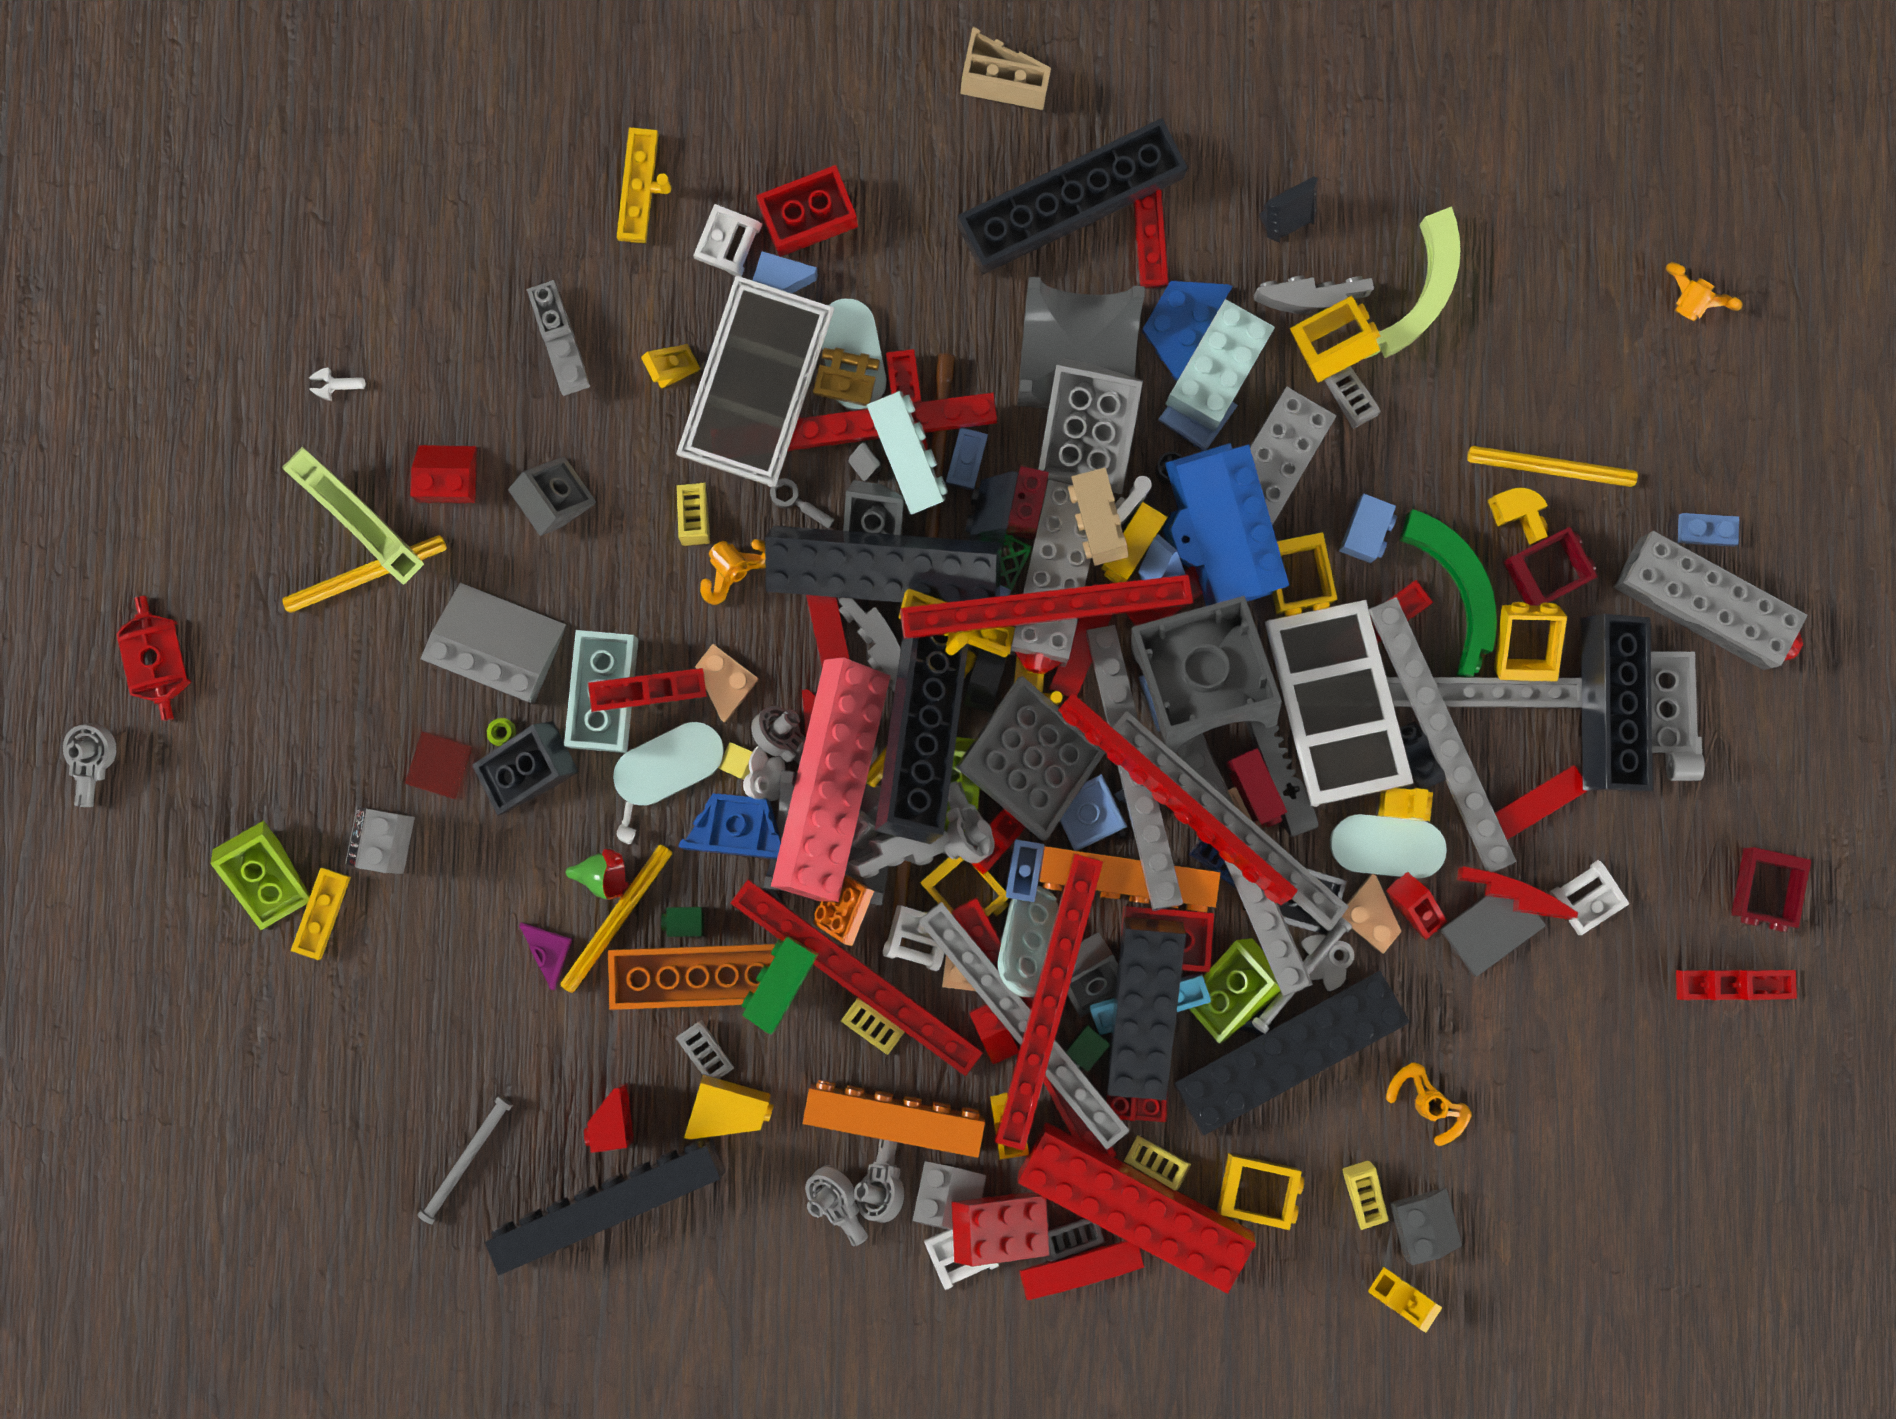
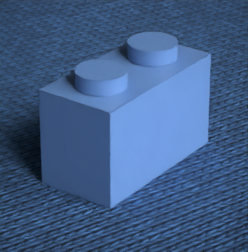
M1363 494L1357 501L1339 551L1368 563H1372L1377 557L1381 558L1387 546V542L1383 541L1387 531L1391 532L1397 516L1393 514L1396 506Z

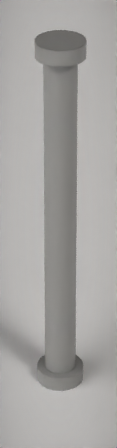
M1341 917L1304 962L1308 975L1312 973L1344 932H1349L1352 929V925L1347 920ZM1280 992L1259 1018H1254L1252 1024L1261 1032L1266 1033L1269 1030L1268 1025L1294 993L1283 996L1282 992Z
M501 1096L496 1098L495 1107L425 1210L421 1209L418 1213V1217L431 1225L436 1220L435 1214L505 1111H509L513 1105Z

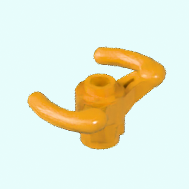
M1675 262L1667 264V272L1676 278L1682 295L1676 302L1678 306L1675 311L1695 322L1697 317L1701 318L1705 310L1711 307L1725 306L1734 311H1739L1742 308L1743 304L1740 299L1732 298L1727 294H1715L1712 292L1714 286L1701 278L1697 282L1690 281L1685 274L1684 266Z
M754 539L751 544L753 549L762 551V555L739 552L733 544H728L727 541H721L711 548L709 552L710 562L716 568L714 592H711L712 583L707 578L702 579L700 586L701 596L707 603L712 605L722 603L726 599L729 587L733 582L742 580L746 576L747 571L751 569L766 568L764 540Z
M1413 1062L1403 1067L1389 1084L1386 1100L1389 1103L1395 1102L1404 1081L1412 1077L1418 1092L1415 1099V1108L1421 1116L1431 1121H1436L1446 1116L1457 1118L1452 1128L1435 1137L1434 1143L1437 1146H1443L1455 1140L1469 1123L1471 1118L1469 1107L1464 1103H1451L1441 1092L1436 1090L1430 1084L1426 1070L1421 1064ZM1431 1100L1434 1101V1105L1432 1108H1430L1429 1102Z

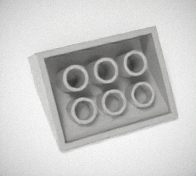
M1062 358L1056 365L1039 470L1049 472L1048 479L1073 484L1071 476L1106 468L1112 492L1122 494L1143 380L1091 363Z
M460 583L432 630L420 659L535 704L567 625Z

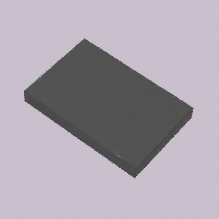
M1484 896L1442 927L1440 931L1474 977H1477L1544 928L1546 925L1539 915L1513 912L1514 900Z

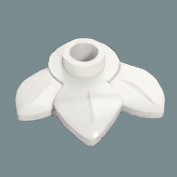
M757 746L750 756V774L745 777L743 788L746 795L753 799L766 798L769 801H775L780 798L779 781L781 770L785 771V762L782 757L768 758L766 752Z
M1325 935L1309 936L1301 942L1303 948L1309 954L1303 961V964L1326 937ZM1337 941L1309 975L1310 979L1318 980L1323 978L1327 991L1340 987L1346 979V968L1354 960L1352 947L1344 941ZM1340 949L1344 956L1342 960L1337 961L1334 958V953Z

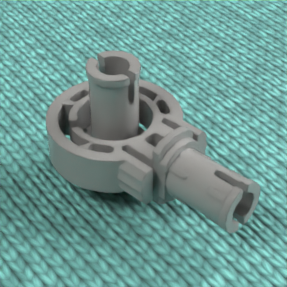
M769 706L763 709L752 721L751 730L754 740L766 753L780 756L787 763L790 760H794L800 765L806 737L800 733L798 725L800 718L798 714L793 710H785L777 706Z
M89 723L71 729L63 742V754L66 762L70 765L69 775L73 776L74 780H77L74 805L80 807L94 806L96 781L105 779L106 768L113 763L116 756V743L110 731L100 724Z
M958 781L950 783L948 797L951 810L947 813L950 822L947 834L950 842L945 844V852L951 859L956 860L961 857L967 862L979 863L994 851L995 843L992 829L982 819L976 807L968 804L962 783Z
M879 1140L876 1162L869 1165L868 1174L854 1189V1197L857 1200L859 1212L867 1220L880 1223L889 1222L897 1216L902 1208L904 1187L899 1179L901 1168H897V1165H894L898 1142Z
M825 1165L816 1170L807 1180L805 1186L806 1195L809 1199L807 1204L808 1212L817 1218L826 1215L834 1226H841L853 1247L862 1244L868 1238V1234L856 1217L860 1209L855 1203L852 1183L843 1173L830 1165Z

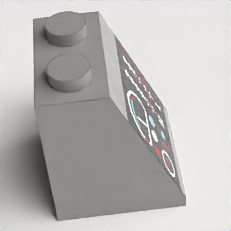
M357 807L345 864L382 873L404 874L415 817Z

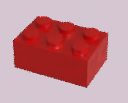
M836 165L756 195L758 206L777 254L780 257L858 227L857 216Z
M1123 906L1122 930L1124 917L1183 922L1186 938L1182 970L1210 972L1214 913L1167 909L1152 911V908Z
M1025 1192L951 1202L955 1263L974 1267L1049 1256L1045 1197Z

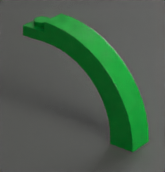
M1412 509L1406 514L1399 541L1413 545L1435 558L1456 583L1464 603L1467 625L1464 648L1456 676L1463 678L1472 677L1481 668L1483 657L1479 656L1480 653L1486 655L1493 652L1496 638V604L1489 578L1474 551L1455 531L1441 521Z

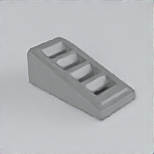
M1351 366L1325 380L1353 429L1380 414L1381 411L1375 400ZM1346 377L1349 378L1350 382L1341 387L1337 386V382ZM1354 386L1356 391L1345 397L1342 392ZM1359 396L1361 401L1351 406L1349 401ZM1365 405L1367 410L1357 415L1355 410Z
M702 1020L676 1037L702 1075L720 1079L734 1069V1066ZM700 1032L703 1037L690 1045L688 1040ZM707 1041L710 1046L697 1055L695 1049ZM714 1051L717 1056L704 1064L701 1059ZM721 1060L724 1065L710 1074L708 1069Z

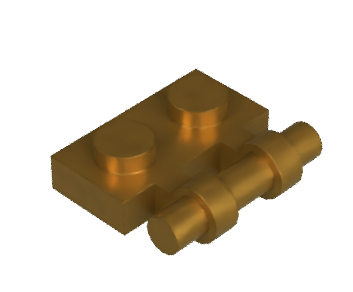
M824 347L822 359L831 360L832 364L831 367L819 365L813 394L862 406H867V404L871 403L876 378L865 375L867 369L878 371L880 360L870 358V355L865 353L856 355L844 352L845 349L836 347L834 350ZM842 363L857 366L856 373L841 370Z

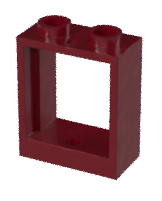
M1020 466L1006 534L1034 540L1049 472Z
M1571 527L1502 562L1523 602L1529 604V606H1541L1542 603H1549L1597 578L1595 563L1589 556L1585 555L1581 547L1583 545L1582 540L1576 531H1572ZM1560 541L1579 579L1543 596L1523 559Z
M1258 748L1223 763L1253 823L1261 825L1263 829L1283 821L1280 815L1287 813L1286 807Z
M1755 847L1743 848L1731 916L1740 917V923L1752 926H1759V922L1768 923L1770 930L1787 932L1788 928H1799L1811 859ZM1756 862L1791 870L1782 918L1747 910Z

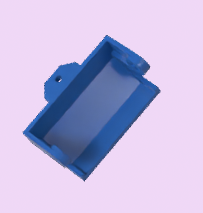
M1231 443L1166 462L1165 465L1178 510L1170 512L1161 530L1164 540L1177 550L1183 566L1195 567L1206 606L1245 596L1248 602L1289 586L1249 444L1232 449Z

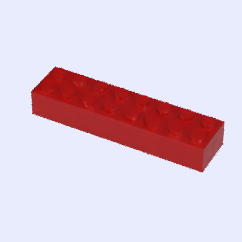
M1048 1122L1044 1124L1029 1155L1019 1170L1017 1183L1227 1294L1256 1245L1254 1231L1220 1215L1218 1212L1171 1189L1118 1159L1106 1155L1101 1150L1074 1138L1072 1135Z

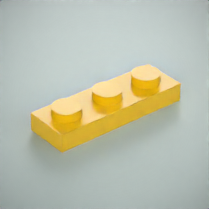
M320 868L292 945V952L316 960L322 959L351 877L326 868Z

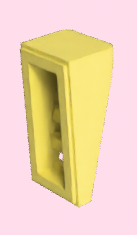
M706 484L677 485L678 536L683 546L709 544L710 530ZM700 495V499L684 500V496ZM700 507V510L685 511V508ZM686 519H701L698 522L686 523Z
M860 998L856 999L841 1020L842 1023L887 1055L904 1034L902 1029ZM863 1008L866 1012L857 1024L852 1021L853 1018ZM870 1015L874 1016V1021L866 1031L861 1028ZM881 1021L885 1025L875 1038L871 1033ZM892 1029L895 1032L884 1045L880 1041L887 1031Z
M1137 1135L1124 1162L1175 1191L1179 1189L1191 1166V1163ZM1142 1147H1147L1148 1149L1141 1162L1136 1161ZM1153 1152H1156L1158 1156L1152 1167H1147L1146 1165ZM1166 1158L1169 1161L1162 1174H1160L1157 1170L1163 1159ZM1174 1164H1177L1179 1168L1173 1179L1168 1178Z
M1364 1161L1343 1168L1345 1182L1360 1229L1363 1230L1388 1222L1389 1219L1374 1165L1370 1161ZM1371 1185L1370 1189L1358 1192V1189ZM1372 1197L1375 1198V1200L1361 1204V1201ZM1378 1208L1379 1212L1364 1216L1363 1212Z

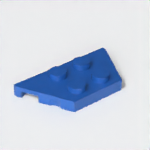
M1170 281L1142 329V333L1148 342L1153 345L1156 354L1161 361H1164L1175 381H1178L1233 286L1229 284Z
M713 793L705 804L704 811L692 823L695 826L686 840L682 839L679 843V848L684 850L777 859L781 838L771 802L768 799L756 800L747 796Z

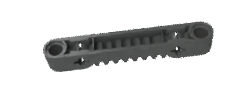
M1245 721L1255 749L1258 748L1286 807L1287 813L1280 816L1289 837L1318 828L1317 817L1313 806H1310L1305 785L1298 778L1291 777L1296 773L1295 770L1286 768L1292 761L1282 757L1288 751L1287 748H1279L1278 746L1284 740L1283 737L1274 736V733L1279 730V726L1265 728L1261 722ZM1287 786L1288 788L1293 787L1295 789V793L1291 794V797L1284 796L1283 794Z

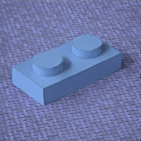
M960 428L946 484L974 490L988 434Z
M1690 513L1679 515L1678 543L1732 547L1738 545L1739 517Z

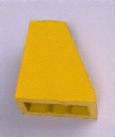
M1142 502L1123 532L1127 543L1128 557L1104 563L1101 568L1105 571L1104 576L1114 583H1119L1120 581L1127 582L1168 517Z
M703 1075L684 1138L698 1139L761 1130L763 1121L769 1122L774 1105L769 1104L770 1094Z

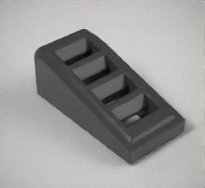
M1079 1218L1048 1228L1049 1256H1044L1045 1260L1052 1262L1105 1243L1100 1226L1085 1218ZM1088 1224L1092 1236L1091 1240L1087 1239L1083 1225ZM1077 1228V1232L1081 1242L1078 1244L1076 1243V1239L1073 1232V1229ZM1065 1232L1067 1241L1069 1244L1068 1247H1065L1063 1238L1061 1235V1233ZM1052 1236H1054L1057 1250H1054V1246L1051 1240Z

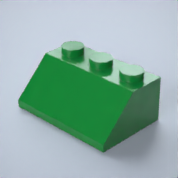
M789 936L784 941L778 939L771 952V955L775 956L770 967L763 966L756 978V981L760 982L755 993L749 991L741 1007L745 1008L742 1016L772 1035L779 1026L819 953Z

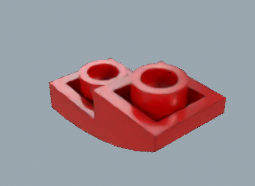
M1168 1092L1166 1100L1107 1095V1104L1121 1120L1167 1122Z

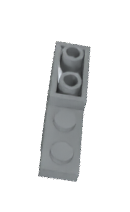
M1295 276L1288 279L1286 283L1277 284V281L1262 283L1254 294V300L1267 307L1284 312L1316 315L1350 296L1354 299L1368 297L1374 290L1372 278L1363 279L1362 276H1356L1347 279L1346 283L1335 285L1334 281L1319 284L1318 288H1316L1314 277L1305 279V276Z
M552 280L528 288L529 298L562 395L565 396L589 388L590 384L584 369L585 366L555 281Z
M841 597L839 603L842 607L839 609V612L849 623L854 620L861 629L857 632L868 645L871 642L875 644L867 651L871 657L867 661L873 669L891 675L888 686L895 693L901 649L893 632L875 607L865 614L852 598Z
M944 830V835L932 844L890 834H883L870 839L869 843L872 851L847 863L849 870L854 875L870 878L877 875L879 869L887 865H899L905 860L917 865L927 864L933 861V856L940 853L946 854L944 847L947 842H950L947 830Z

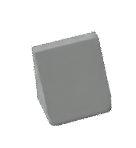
M861 443L849 457L850 465L864 482L881 471V463L866 443Z
M862 810L859 811L852 846L865 849L870 844L869 840L875 838L879 832L875 831L876 822Z

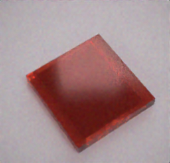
M421 732L404 784L456 799L472 747Z

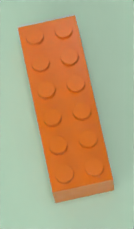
M1044 847L1038 882L1043 883V889L1062 891L1073 853L1103 861L1096 891H1101L1100 897L1120 900L1122 894L1129 895V901L1149 904L1150 898L1140 860ZM1174 866L1183 904H1187L1186 910L1207 912L1208 907L1216 908L1221 872Z
M775 944L608 950L609 1010L742 1005L749 991L755 993L760 982L756 981V978L763 966L770 967L775 956L771 955Z
M818 1080L817 1084L812 1083L809 1088L802 1124L979 1157L985 1120L984 1116H981L977 1109L962 1107L960 1112L951 1110L950 1104L933 1102V1106L922 1104V1099L905 1096L904 1101L892 1099L893 1094L884 1091H876L875 1095L864 1093V1088L847 1085L845 1090L835 1088L836 1083L827 1080Z

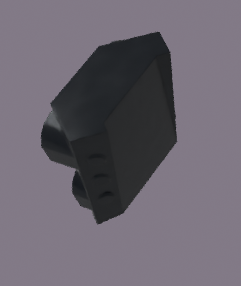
M1313 176L1264 204V211L1259 214V218L1267 230V238L1280 243V238L1308 223L1315 224L1318 178Z

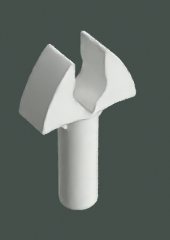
M328 367L315 372L309 377L312 381L324 380L328 383L320 389L309 388L314 394L328 401H332L331 394L335 390L364 389L366 385L364 378H333L331 376L332 371Z

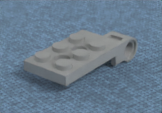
M1651 652L1652 753L1666 754V773L1670 781H1700L1704 776L1705 763L1702 755V737H1698L1695 652ZM1662 673L1668 674L1672 679V684L1668 689L1661 687L1659 684V676ZM1664 701L1670 703L1673 708L1672 715L1668 718L1664 717L1659 710L1661 703Z

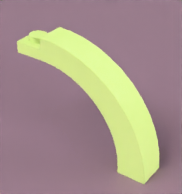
M1452 206L1426 216L1419 225L1425 240L1428 258L1425 285L1418 302L1411 312L1394 325L1379 331L1381 337L1376 340L1384 358L1399 352L1415 341L1437 318L1452 293L1460 264V236ZM1378 351V352H1376V353H1374V354H1372V355H1370V356H1368V357H1366V358L1372 357V356L1378 354L1380 351Z
M301 447L282 467L284 471L348 528L377 558L381 565L403 585L424 565L414 551L376 513L305 448Z

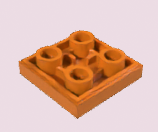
M845 874L839 902L821 901L820 906L815 911L813 924L840 942L853 946L874 891Z

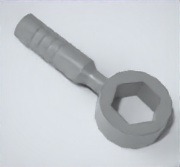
M779 479L776 487H771L770 496L776 506L790 508L797 505L803 513L828 529L833 525L835 519L809 502H803L799 499V490L792 480ZM783 485L793 489V497L786 502L776 497V490Z

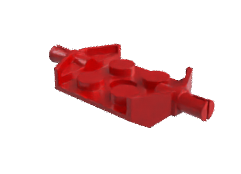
M147 596L135 597L134 600L138 614L134 615V619L124 624L116 634L129 693L131 696L154 701V704L159 706L161 721L174 719L170 704L171 699L176 697L191 683V680L187 679L175 628L178 622L152 615L149 611ZM153 649L156 651L157 659L152 665H147L144 661V655L148 650Z

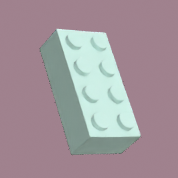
M1225 299L1165 404L1215 432L1275 327Z
M898 391L867 404L910 514L943 502L945 500L944 494L948 490L943 477H936L933 467L937 465L932 450L926 451L922 440L926 438L921 423H915L911 413L915 411L910 396H904L901 391Z
M576 630L564 746L574 749L627 753L632 707L591 712L588 682L635 677L638 638L634 635Z

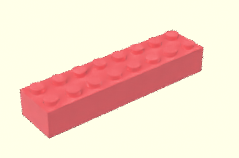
M846 658L824 660L771 887L817 901L839 902L891 675Z

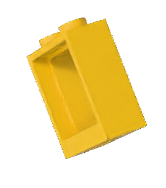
M1352 296L1290 328L1317 382L1380 351L1376 339L1381 336L1373 321L1368 324L1366 320L1370 319L1365 306L1363 303L1357 305ZM1356 319L1362 332L1317 355L1311 342Z
M1323 532L1277 541L1281 556L1314 550L1323 596L1285 603L1282 588L1275 590L1272 596L1276 614L1285 613V617L1302 614V609L1313 607V611L1330 608V604L1337 600Z
M1524 602L1502 605L1494 662V671L1500 680L1558 681L1567 616L1560 606L1554 603L1529 606V604ZM1513 619L1550 620L1545 660L1507 659Z
M950 857L947 858L920 882L937 903L942 902L950 913L953 908L933 886L964 860L961 857L956 860ZM979 872L999 895L984 909L987 916L992 912L997 916L1009 906L1006 902L1008 899L1006 898V891L989 872H986L984 875Z
M1228 1153L1217 1211L1223 1216L1290 1230L1291 1223H1296L1298 1217V1206L1295 1203L1297 1194H1301L1304 1187V1177L1301 1176L1302 1171L1295 1167ZM1243 1166L1290 1177L1281 1218L1234 1208Z

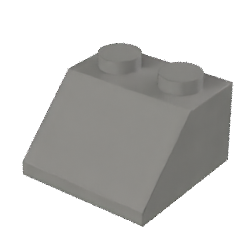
M925 1161L913 1221L953 1230L951 1202L982 1198L987 1176Z

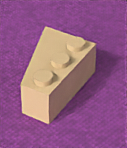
M973 27L962 74L960 94L1043 110L1051 68L1022 52L1016 53L1004 46L1003 42L998 39L993 41L980 34L979 29Z
M1106 468L1071 476L1073 485L1068 486L1072 504L1078 502L1080 513L1075 514L1079 531L1085 530L1088 541L1082 542L1086 559L1092 558L1094 566L1128 557L1127 543L1122 532Z

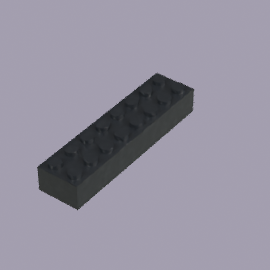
M1163 118L959 214L957 216V226L981 274L984 275L1184 179L1188 167Z
M773 525L765 536L766 591L903 602L904 594L908 589L947 603L999 597L1002 543Z
M945 635L904 639V636L902 637L875 831L927 844H932L944 835L968 644H966L954 655L947 654L946 644L948 636Z
M1378 971L1175 1082L1173 1085L1200 1134L1205 1136L1409 1024L1410 1021L1382 972Z
M704 1138L695 1140L687 1144L684 1152L678 1154L675 1149L661 1155L656 1160L657 1163L652 1166L647 1161L629 1171V1176L623 1177L622 1173L606 1179V1182L602 1183V1187L596 1189L595 1185L589 1186L574 1195L575 1199L569 1201L567 1196L551 1203V1206L546 1208V1212L542 1213L541 1208L524 1215L523 1218L518 1220L519 1223L516 1225L512 1220L498 1226L497 1229L491 1231L492 1237L485 1242L498 1276L720 1180L726 1171L713 1139L707 1142L704 1141Z

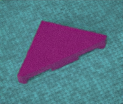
M520 922L519 927L549 985V989L556 990L573 939Z

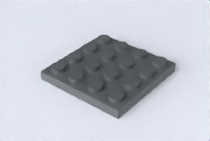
M1022 676L1017 678L956 765V768L1039 839L1047 840L1105 754V751L1099 746L1091 744L1085 738L1084 733L1076 726L1068 724L1058 711L1059 707Z

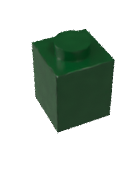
M667 907L666 913H662L661 916L662 931H666V937L705 936V908Z
M1085 1024L1064 1051L1079 1070L1083 1067L1089 1072L1110 1044Z

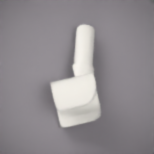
M626 802L622 824L617 830L618 839L626 844H631L636 834L635 829L628 827L633 804Z

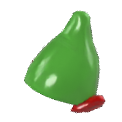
M603 849L602 853L592 855L585 861L566 869V876L582 883L594 895L602 899L621 897L629 886L625 882V865L622 855L612 849Z

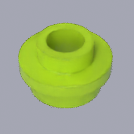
M506 718L493 720L487 728L489 741L498 747L516 736L515 725ZM502 727H505L507 730V735L504 738H500L497 734L498 730Z

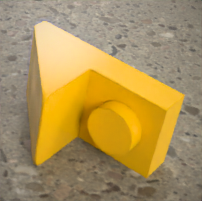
M688 344L647 351L641 356L653 382H658L661 388L667 387L700 370Z

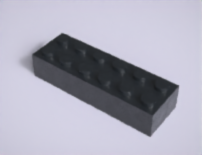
M1614 614L1581 617L1583 790L1612 792L1653 791L1650 617Z
M1124 917L1106 1073L1107 1095L1166 1100L1186 938L1183 922Z

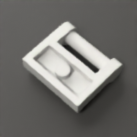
M714 204L693 255L694 259L725 270L734 276L741 277L745 269L743 264L756 233H759L762 223ZM738 226L746 228L733 261H729L725 257Z
M1139 476L1136 478L1129 492V497L1126 500L1121 497L1115 503L1121 526L1144 501L1146 494L1149 492L1151 480L1148 477Z
M1599 860L1592 863L1589 870L1561 888L1557 886L1550 891V895L1578 912V918L1569 920L1578 935H1583L1629 905L1618 885ZM1596 878L1600 879L1602 882L1601 886L1575 903H1570L1567 897Z
M897 905L889 938L883 948V955L892 959L899 957L926 965L930 970L938 971L942 964L944 951L918 921L927 913ZM903 937L933 946L932 952L927 954L900 946L901 939Z
M947 1230L924 1240L945 1290L952 1288L953 1283L989 1267L991 1270L999 1267L998 1263L974 1267L964 1265L948 1273L945 1266L954 1262L953 1230Z

